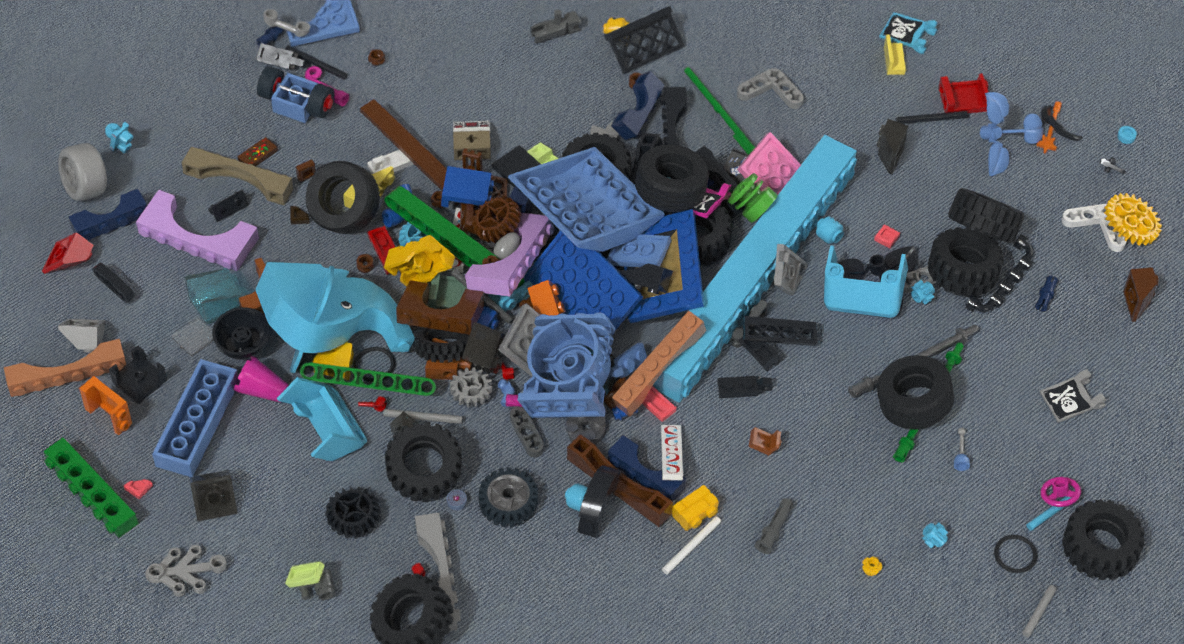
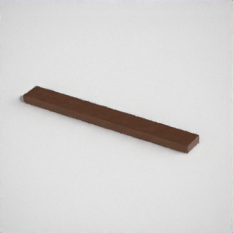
M375 99L362 106L360 112L443 191L447 168Z

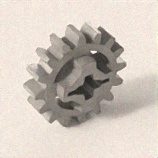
M466 367L465 372L459 370L458 376H452L453 381H450V394L453 395L454 401L459 400V405L466 403L467 407L470 404L477 407L478 402L484 404V398H490L492 380L489 379L488 373L483 375L482 369L476 372L475 367L472 368V371H469Z

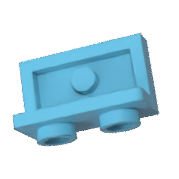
M530 281L524 283L514 290L510 297L488 294V297L505 311L511 310L517 303L530 297L527 288L531 287L532 283Z

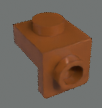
M754 427L751 430L749 447L770 455L781 446V431L777 430L770 434Z

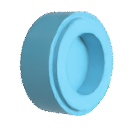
M1123 126L1119 129L1117 137L1122 143L1130 144L1135 141L1137 132L1130 126Z

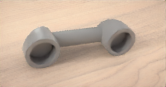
M267 9L264 11L263 19L271 27L277 26L295 33L297 37L305 36L310 32V25L307 22L300 21L294 26L278 20L276 10Z

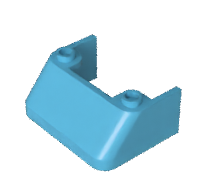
M830 245L824 280V303L826 308L831 311L887 318L895 317L900 311L908 272L906 254L901 256L899 270L884 272L881 282L844 278V269L837 263L835 247Z
M297 377L278 396V401L292 404L296 415L309 418L323 441L311 453L312 457L326 461H335L362 448L367 443L366 436L334 387Z

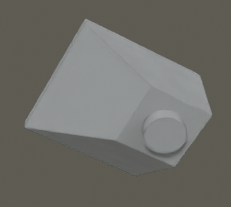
M66 319L58 325V329L77 349H84V352L91 353L102 343L105 320Z

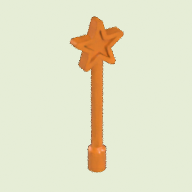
M1056 101L1053 107V117L1055 120L1062 106V103ZM1051 126L1049 127L1047 137L1042 135V141L1036 144L1037 147L1043 148L1044 154L1048 150L1056 151L1057 148L1053 144L1056 138H1051L1053 133Z

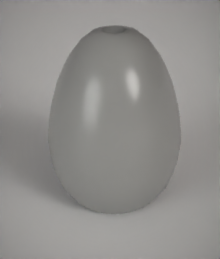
M514 232L503 236L494 247V255L501 260L511 255L520 245V236Z

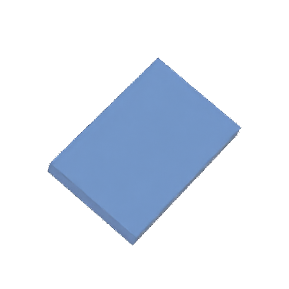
M640 234L628 243L611 248L607 260L613 266L641 267L649 263L660 267L672 240L670 236Z

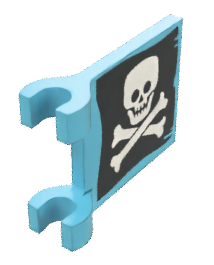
M893 12L881 32L880 38L885 39L886 35H890L892 42L902 43V45L912 47L916 52L924 54L926 40L920 39L924 31L930 35H935L937 32V28H935L937 21L930 20L925 22Z

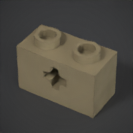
M490 131L453 132L454 160H462L464 148L468 149V152L474 150L475 154L482 152V159H491Z

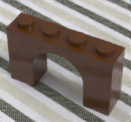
M409 281L396 307L397 323L472 335L484 309L483 291L465 289L457 305L448 309H433L426 305L429 298V284Z

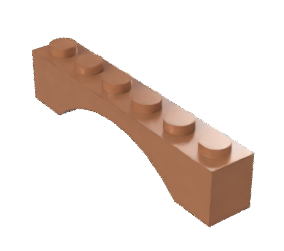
M688 311L612 396L615 406L631 417L643 403L651 387L669 364L682 352L693 346L706 332L704 321Z
M120 339L100 343L86 357L68 365L37 367L20 363L4 367L10 395L14 397L33 391H41L53 386H61L73 381H81L93 376H100L109 373V369L117 364L120 371L126 366V361Z

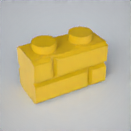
M702 485L672 506V517L680 523L685 531H688L690 528L695 529L700 526L703 519L706 517L711 518L717 513L719 501L705 485Z

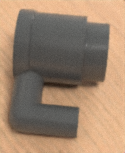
M327 569L323 570L318 583L299 586L303 600L310 599L308 588L312 586L315 587L316 594L320 600H329L335 596L332 573Z

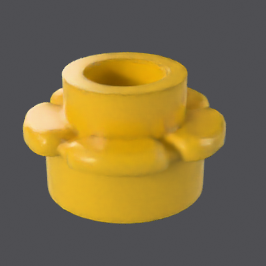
M867 557L862 562V569L869 576L877 575L882 569V563L876 557Z

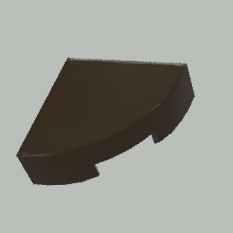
M290 206L291 225L310 224L307 213L297 206Z

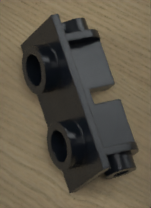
M242 189L238 192L235 191L233 195L210 205L208 210L211 215H214L216 222H219L249 204Z

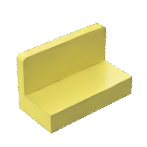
M886 35L884 54L887 75H905L906 68L902 43H891L890 35Z

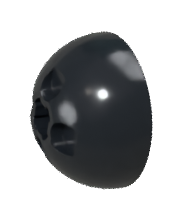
M239 307L226 311L216 320L212 336L215 345L224 355L237 360L250 359L251 356H257L266 347L270 338V325L265 315L258 310Z

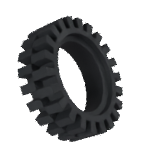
M420 327L414 333L416 354L427 361L430 359L431 362L439 360L440 363H444V360L452 362V359L459 361L460 357L467 358V355H471L475 351V331H473L472 335ZM433 338L457 340L448 343L432 342Z

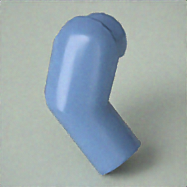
M501 379L498 382V388L501 389L504 396L500 404L506 407V394L515 395V389L510 381Z

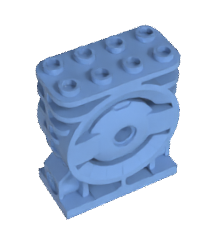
M600 312L595 314L577 313L576 315L558 314L551 316L541 314L536 317L534 321L536 327L533 328L532 332L534 338L531 340L527 353V363L533 377L524 384L523 393L518 394V402L531 418L605 417L606 409L603 406L605 390L602 386L605 384L610 373V354L612 352L610 346L614 342L612 335L615 333V327L609 318ZM585 347H588L594 351L593 356L590 353V351Z

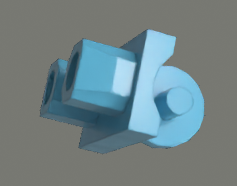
M126 122L123 123L122 127L115 123H110L106 126L105 134L111 138L110 149L113 151L118 148L122 153H126L132 147L130 142L133 139V135L128 131L129 125Z

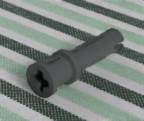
M783 498L771 522L763 528L760 540H757L755 543V548L761 553L770 554L772 552L774 542L779 539V531L794 506L791 500Z

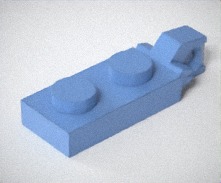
M643 343L635 344L613 359L615 365L610 368L608 378H623L636 370L647 358Z

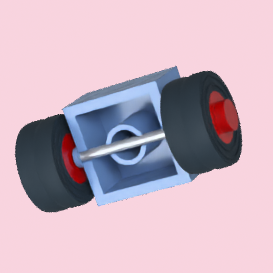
M267 66L259 77L257 95L272 102L274 113L306 123L310 115L325 118L333 105L335 93L332 87L287 73L284 77L282 70Z

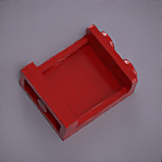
M979 74L977 80L949 83L948 76L940 77L938 89L945 113L967 111V113L987 112L985 93H988V82L984 80L983 74Z

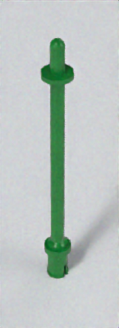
M961 342L956 344L953 351H948L945 355L947 360L945 367L949 373L954 364L958 365L962 360L960 353L964 345ZM910 429L906 437L900 438L899 446L893 454L894 460L900 463L905 461L909 451L915 446L913 439L919 429Z

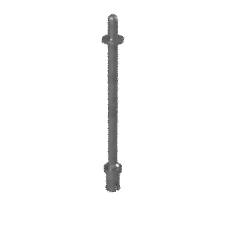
M973 325L965 330L961 327L957 328L955 335L916 355L929 357L958 341L966 343L968 342V336L976 333L979 328L977 325ZM882 373L872 378L865 376L862 378V381L849 386L848 391L850 395L855 398L866 391L874 390V385L877 384Z

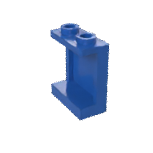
M447 166L441 207H448L449 201L483 205L485 200L489 201L492 196L488 195L489 191L493 192L494 181L491 180L492 173Z

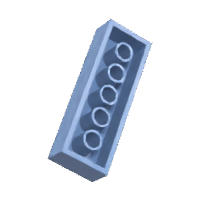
M200 359L152 454L155 467L193 477L235 392V384H239L237 369Z

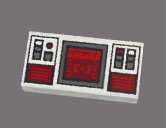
M489 121L453 122V132L490 131Z

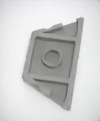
M777 244L774 285L784 293L794 295L797 285L802 278L799 273L802 268H807L808 263L784 244Z

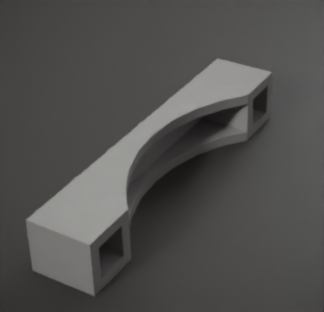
M439 513L415 516L418 544L433 557L440 574L439 587L451 599L454 612L451 614L453 623L449 625L450 631L458 630L457 622L461 621L459 609H455L454 606L455 603H458L456 591H452L451 587L455 583L454 575L449 573L448 569L452 567L450 555H446L445 551L449 549L447 537L443 538L442 533L446 532L445 522L440 520Z

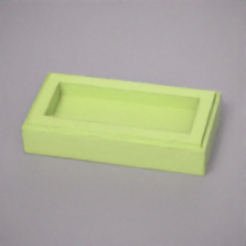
M319 561L292 566L285 584L291 588L318 583L325 565Z

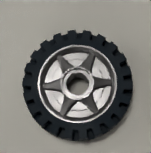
M507 467V471L500 468L499 473L494 470L491 472V476L487 475L485 481L481 482L479 506L484 517L487 516L489 522L493 520V523L497 526L501 523V527H506V524L514 527V523L520 526L523 520L526 523L529 521V516L533 517L538 505V488L530 475L527 477L525 471L520 473V469L517 468L512 471L511 467Z

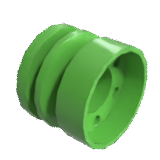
M755 173L742 180L728 199L731 205L738 201L735 205L737 210L744 205L746 206L742 215L751 223L756 221L778 196L769 186L760 190L763 180L760 179L754 184L758 178Z

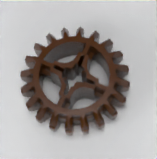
M497 195L496 198L491 196L489 201L485 200L483 205H479L480 209L475 210L476 215L472 217L473 229L477 236L483 241L496 244L503 236L519 228L518 223L521 222L520 217L522 214L518 204L513 199L505 195L502 197Z

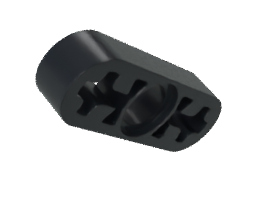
M100 262L92 268L95 276L123 302L129 303L135 298L132 289L103 263Z

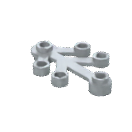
M199 545L191 546L189 552L182 559L180 549L172 548L160 564H151L147 568L145 575L149 582H161L171 588L173 594L177 597L185 594V586L181 582H175L168 576H179L180 579L193 586L196 593L201 594L206 590L205 581L195 578L190 573L211 570L215 573H222L226 569V559L222 555H214L209 562L189 565L193 559H198L202 556L201 547ZM181 559L175 567L168 568L172 562H177Z

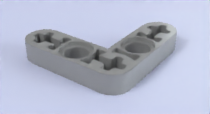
M777 68L769 69L741 83L737 89V96L743 101H748L773 89L788 107L798 109L803 105L802 93ZM761 82L764 84V86L759 87L756 86L755 83ZM786 86L789 90L783 91L780 87Z

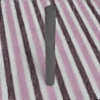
M455 268L451 275L467 288L465 276ZM484 293V303L496 311L509 324L513 317Z

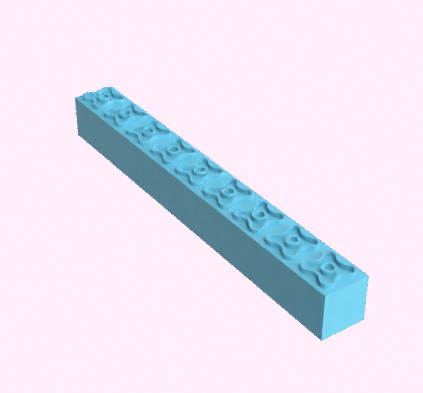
M827 135L822 137L778 194L775 201L764 212L703 291L704 307L689 310L704 321L706 332L693 346L675 358L658 377L653 387L660 393L678 403L684 397H688L692 388L701 379L702 372L709 369L713 360L719 356L724 343L727 344L730 341L732 333L738 327V320L744 316H749L752 307L760 301L761 294L764 291L767 292L774 281L777 244L786 245L794 253L798 251L801 241L807 239L811 230L816 227L819 217L825 215L829 206L835 202L838 192H842L848 181L853 178L855 174L854 167L857 162L855 158L857 150Z

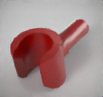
M498 357L496 361L501 367L503 379H514L513 367L506 368L501 358Z
M379 396L375 402H358V406L373 407L376 411L382 412L387 403H385L386 399Z
M421 563L413 565L411 570L414 574L425 576V570Z

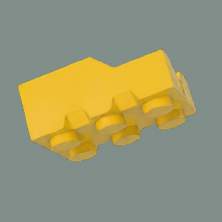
M428 235L420 238L419 241L407 243L405 247L398 246L389 249L384 268L393 276H396L399 270L401 273L400 282L407 287L410 280L427 283L438 273L451 269L455 256L434 237Z

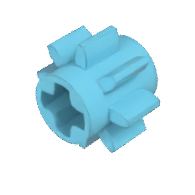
M920 280L912 287L911 295L917 303L923 302L925 305L934 298L935 289L930 282L926 281L923 283Z
M939 522L936 525L930 523L923 529L924 536L922 539L930 548L934 545L941 547L947 541L946 534L948 531Z

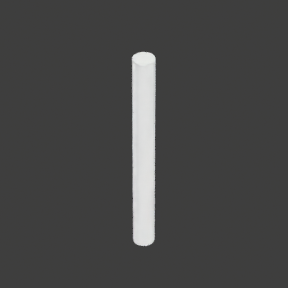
M715 516L662 568V571L668 575L721 523L720 518Z

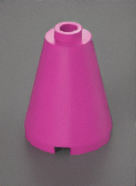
M251 356V361L247 360L237 378L240 380V384H235L234 390L238 393L281 403L277 398L289 384L256 357Z

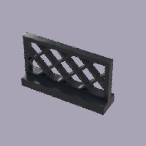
M670 6L604 35L606 41L610 42L623 73L685 46L671 15L673 11ZM665 19L669 21V30L661 28L662 21ZM649 26L656 29L654 37L646 35ZM659 31L667 34L665 42L657 39ZM634 33L641 35L639 44L630 41ZM670 35L676 38L678 45L672 46L667 44ZM644 37L652 40L650 49L641 46ZM616 41L626 42L624 51L617 48ZM655 42L663 45L660 53L653 51ZM629 44L637 47L635 56L627 53ZM640 49L648 52L645 60L638 58ZM625 55L633 58L631 66L627 68L624 64Z

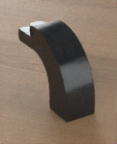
M602 465L595 472L581 504L578 533L594 538L598 537L606 504L612 493L617 490L620 470Z

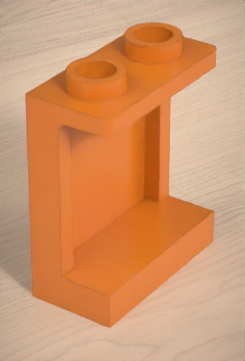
M95 376L79 388L86 411L91 414L98 407H101L111 416L114 431L117 435L129 429L132 420L128 404L123 398Z

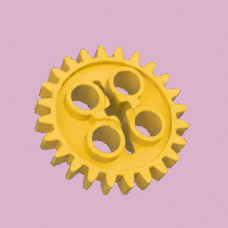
M1122 193L1118 196L1115 194L1105 206L1106 211L1104 214L1107 215L1105 220L1110 221L1108 226L1114 227L1113 232H1119L1118 237L1124 236L1125 241L1130 239L1131 244H1134L1135 241L1139 246L1142 243L1145 246L1148 243L1151 244L1162 231L1160 229L1162 225L1158 223L1161 219L1155 217L1158 213L1152 212L1153 207H1148L1147 201L1141 202L1140 197L1137 200L1134 194L1131 197L1128 193L1124 196Z

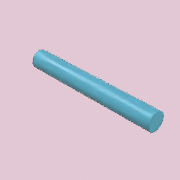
M1066 496V497H1064V498H1063L1062 500H1060V501H1065V500H1068V499H1070V498H1072V497H1067V496ZM1050 507L1026 524L1027 528L1032 531L1064 507Z

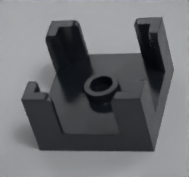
M137 346L131 351L133 360L120 371L117 364L109 369L112 383L137 404H140L167 381V375L163 365L158 362L156 368L147 360L145 351Z

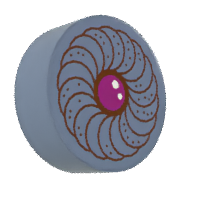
M452 490L448 493L447 505L450 509L457 511L466 506L467 496L463 491Z

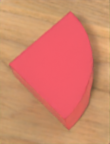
M146 479L130 481L124 485V490L140 500L153 484Z

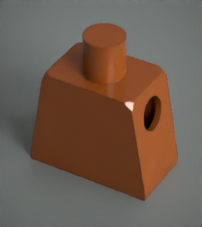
M433 338L432 342L436 343H448L437 338ZM460 357L459 361L452 359V362L444 360V363H440L439 360L431 362L430 359L426 362L425 366L426 378L453 380L452 376H458L460 369L465 370L467 367L471 371L472 359Z

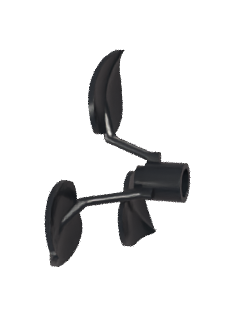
M915 247L899 248L888 253L885 258L879 254L873 255L869 259V264H866V269L860 260L854 258L845 259L838 264L844 269V278L862 280V276H865L870 270L873 275L879 276L881 282L885 268L887 270H899L902 254H906L907 273L913 271L916 264ZM903 299L901 301L899 313L901 312L903 307Z

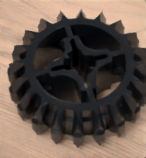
M350 486L347 491L342 488V493L335 492V497H330V503L326 505L325 515L328 525L331 526L333 532L337 531L339 536L344 533L346 538L349 535H353L356 538L357 534L364 537V532L371 533V527L376 528L377 521L380 519L381 511L378 500L375 499L373 493L369 494L367 489L361 491L360 487L353 490V487ZM363 505L369 509L368 514L362 509ZM338 511L342 512L343 519L338 517Z

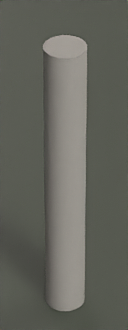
M1049 585L1022 632L1025 637H1030L1056 591L1055 586Z

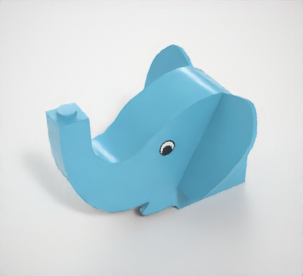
M267 262L255 289L269 325L286 343L296 349L290 367L291 373L296 372L303 352L321 353L345 344L358 331L372 330L380 333L391 352H409L415 338L409 325L397 323V304L387 292L366 279L347 278L349 271L334 269V266L331 265L329 268H324L321 264Z

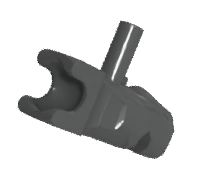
M556 9L554 11V19L543 21L530 27L531 36H535L534 42L536 44L543 42L546 38L550 40L564 35L566 32L569 35L580 31L578 24L581 21L576 11L564 14L563 18L561 17V10Z

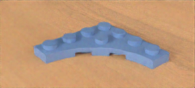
M326 0L325 5L316 13V17L307 22L310 25V32L307 35L297 37L295 33L287 31L290 45L297 46L360 32V28L350 0Z

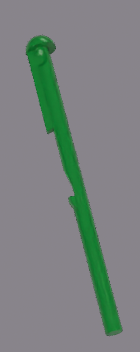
M685 68L684 72L714 107L717 114L720 113L723 120L735 133L733 137L749 155L755 146L691 68Z

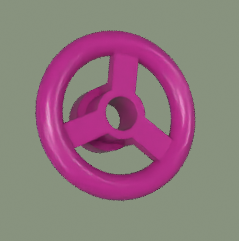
M1055 477L1043 484L1040 494L1047 504L1054 507H1066L1074 504L1080 498L1081 488L1073 479ZM1052 485L1053 493L1047 496V489ZM1069 485H1071L1075 489V491H1070ZM1058 497H1072L1065 501H1055Z

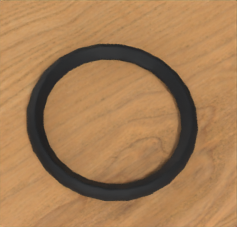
M370 347L362 350L354 361V368L358 369V361L362 355L369 351H380L385 353L391 361V367L387 373H392L395 367L392 354L380 347ZM365 375L362 378L366 381H374V378H370Z
M1008 535L1001 538L994 549L997 563L1003 569L1012 573L1026 572L1037 561V551L1033 543L1019 535ZM1009 539L1024 541L1032 549V562L1022 569H1013L1006 566L999 558L998 550L1000 545Z

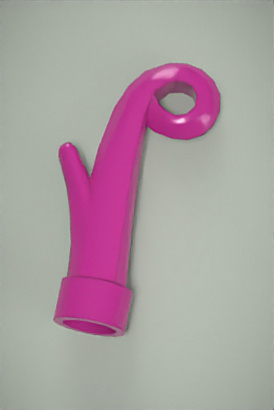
M312 66L306 70L305 79L324 84L317 80L322 73L319 67ZM333 88L335 93L334 102L342 107L345 106L349 101V94Z

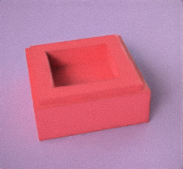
M884 224L874 240L890 249L900 237V232Z

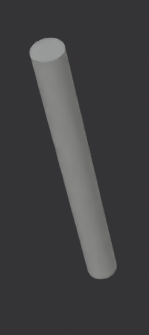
M384 409L383 413L384 417L462 424L463 416L392 409Z

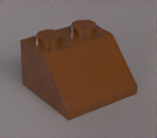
M1153 267L1130 269L1123 293L1132 322L1137 321L1150 305L1151 299L1155 295V288L1159 284L1158 275H1155Z

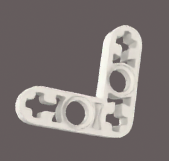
M1107 204L1072 208L1064 211L1062 223L1066 227L1073 228L1100 224L1107 244L1112 251L1120 252L1125 248L1127 241L1124 240V236L1118 237V231L1113 232V230L1107 228L1110 221L1105 220L1107 215L1104 214ZM1090 213L1093 215V218H1086L1084 214Z

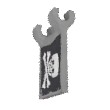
M1088 369L1081 371L1073 378L1040 391L1041 396L1058 423L1092 409L1105 407L1104 402L1106 399L1103 394H1099L1091 399L1083 386L1090 383L1089 377H1091Z

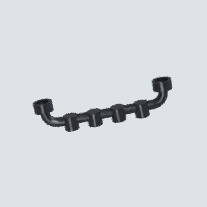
M1021 234L1013 246L1018 250L1024 248L1026 254L1020 259L1017 266L1012 269L999 289L991 296L988 303L984 305L978 303L980 299L973 295L967 302L966 309L971 312L974 309L979 312H987L994 306L997 308L1001 306L1004 301L1003 294L1009 295L1014 288L1012 283L1014 281L1019 283L1024 274L1021 271L1023 269L1028 271L1033 264V261H1031L1034 254L1033 248L1027 242L1028 238Z

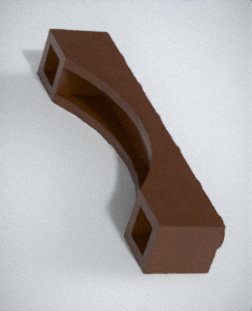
M581 434L567 447V460L591 478L602 465L616 469L600 452L597 446ZM620 473L617 490L613 494L660 527L672 515L673 502L659 491L643 487L626 477L623 473Z

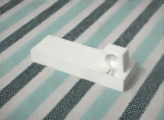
M400 150L385 156L381 155L367 162V166L372 174L390 166L396 172L414 164Z

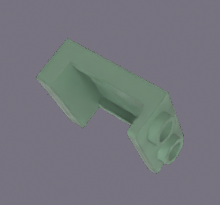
M440 272L431 281L428 298L429 307L433 309L451 308L459 303L467 288L454 276H443Z

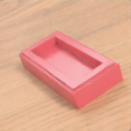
M653 386L642 403L661 422L665 421L677 410V407Z

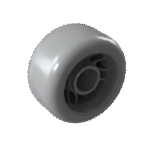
M81 143L68 146L60 152L58 168L67 194L76 201H84L101 196L107 186V175L99 151L92 144Z

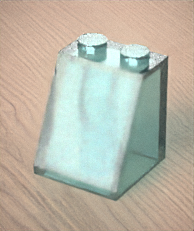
M227 268L184 277L189 300L207 325L215 322L226 311L239 308V298L248 295L244 286L240 287L238 284L239 281L234 273L231 274Z

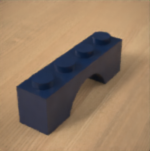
M651 71L640 75L632 88L637 100L635 111L627 109L618 113L611 125L624 140L636 138L641 133L640 129L648 120L647 116L654 109L656 100L662 95L661 91L665 85Z
M137 188L121 195L119 205L110 213L98 215L90 213L85 209L68 216L73 232H77L89 241L92 238L138 220L147 204Z
M622 435L608 450V461L615 468L623 471L628 478L636 480L643 487L659 491L673 502L685 489L686 478L683 476V480H662V471L647 469L639 462V445Z

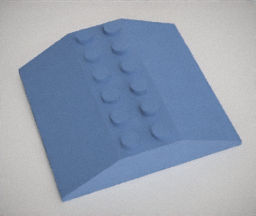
M596 147L508 176L578 248L603 252L628 243L665 215L661 210L647 204L638 194L635 185Z

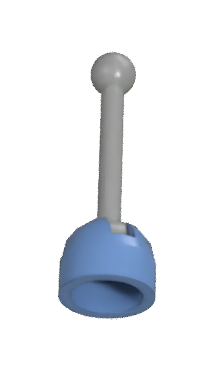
M964 428L958 429V434L960 435V454L955 456L954 468L959 471H965L970 468V460L964 454V434L966 433Z

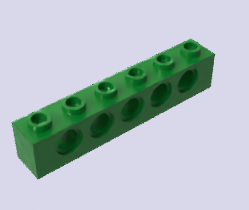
M61 438L44 450L46 457L44 462L50 470L54 469L56 471V475L61 482L66 481L70 491L74 495L78 494L81 497L80 501L86 508L90 507L93 510L94 517L98 521L102 520L105 523L104 526L110 534L114 533L120 538L138 525V520L133 510L64 438Z

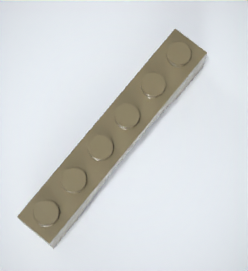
M191 147L181 162L185 175L198 179L216 176L238 178L258 188L268 201L283 206L293 191L292 178L287 175L258 168L252 164L242 163L236 159L226 158L220 154L210 153L201 148Z

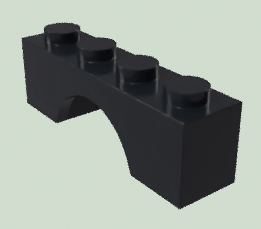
M703 145L695 153L700 155L709 170V178L717 184L719 190L724 183L731 185L728 192L732 195L733 190L737 187L736 180L717 161L712 151ZM724 199L720 203L722 204L721 207L726 208L731 219L746 207L744 205L737 210L735 205L738 201L731 205L728 199Z

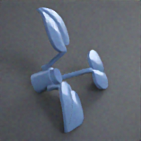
M988 92L985 93L987 115L992 123L981 127L980 136L983 140L993 142L989 150L988 169L989 176H994L1003 172L1009 164L1008 150L1002 148L1003 144L996 141L1001 137L1002 133L1025 132V142L1035 144L1042 138L1043 124L1037 114L1031 113L1024 119V129L1002 130L997 124L1003 122V117L1009 113L1008 100L1000 93Z

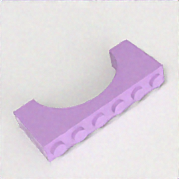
M161 190L157 191L136 221L138 233L143 237L155 239L161 244H168L177 250L186 251L193 256H199L208 262L217 263L226 269L238 271L259 239L257 227L242 221L230 231L219 235L203 236L190 233L181 228L173 218L177 208L175 196Z
M521 213V222L518 223L519 228L514 229V233L520 236V245L517 250L508 257L494 263L472 264L465 274L467 289L510 297L513 291L517 289L521 279L524 278L529 267L532 266L542 247L546 245L550 235L553 234L554 225L551 223V220L544 215Z

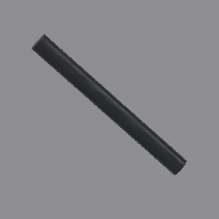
M290 45L286 46L285 50L299 54L298 58L343 80L347 78V73Z
M967 111L896 117V124L967 118L968 113Z

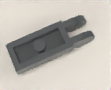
M761 300L758 305L755 304L749 316L764 318L767 314L768 303ZM735 328L732 333V346L736 348L741 347L738 340L743 337V329Z

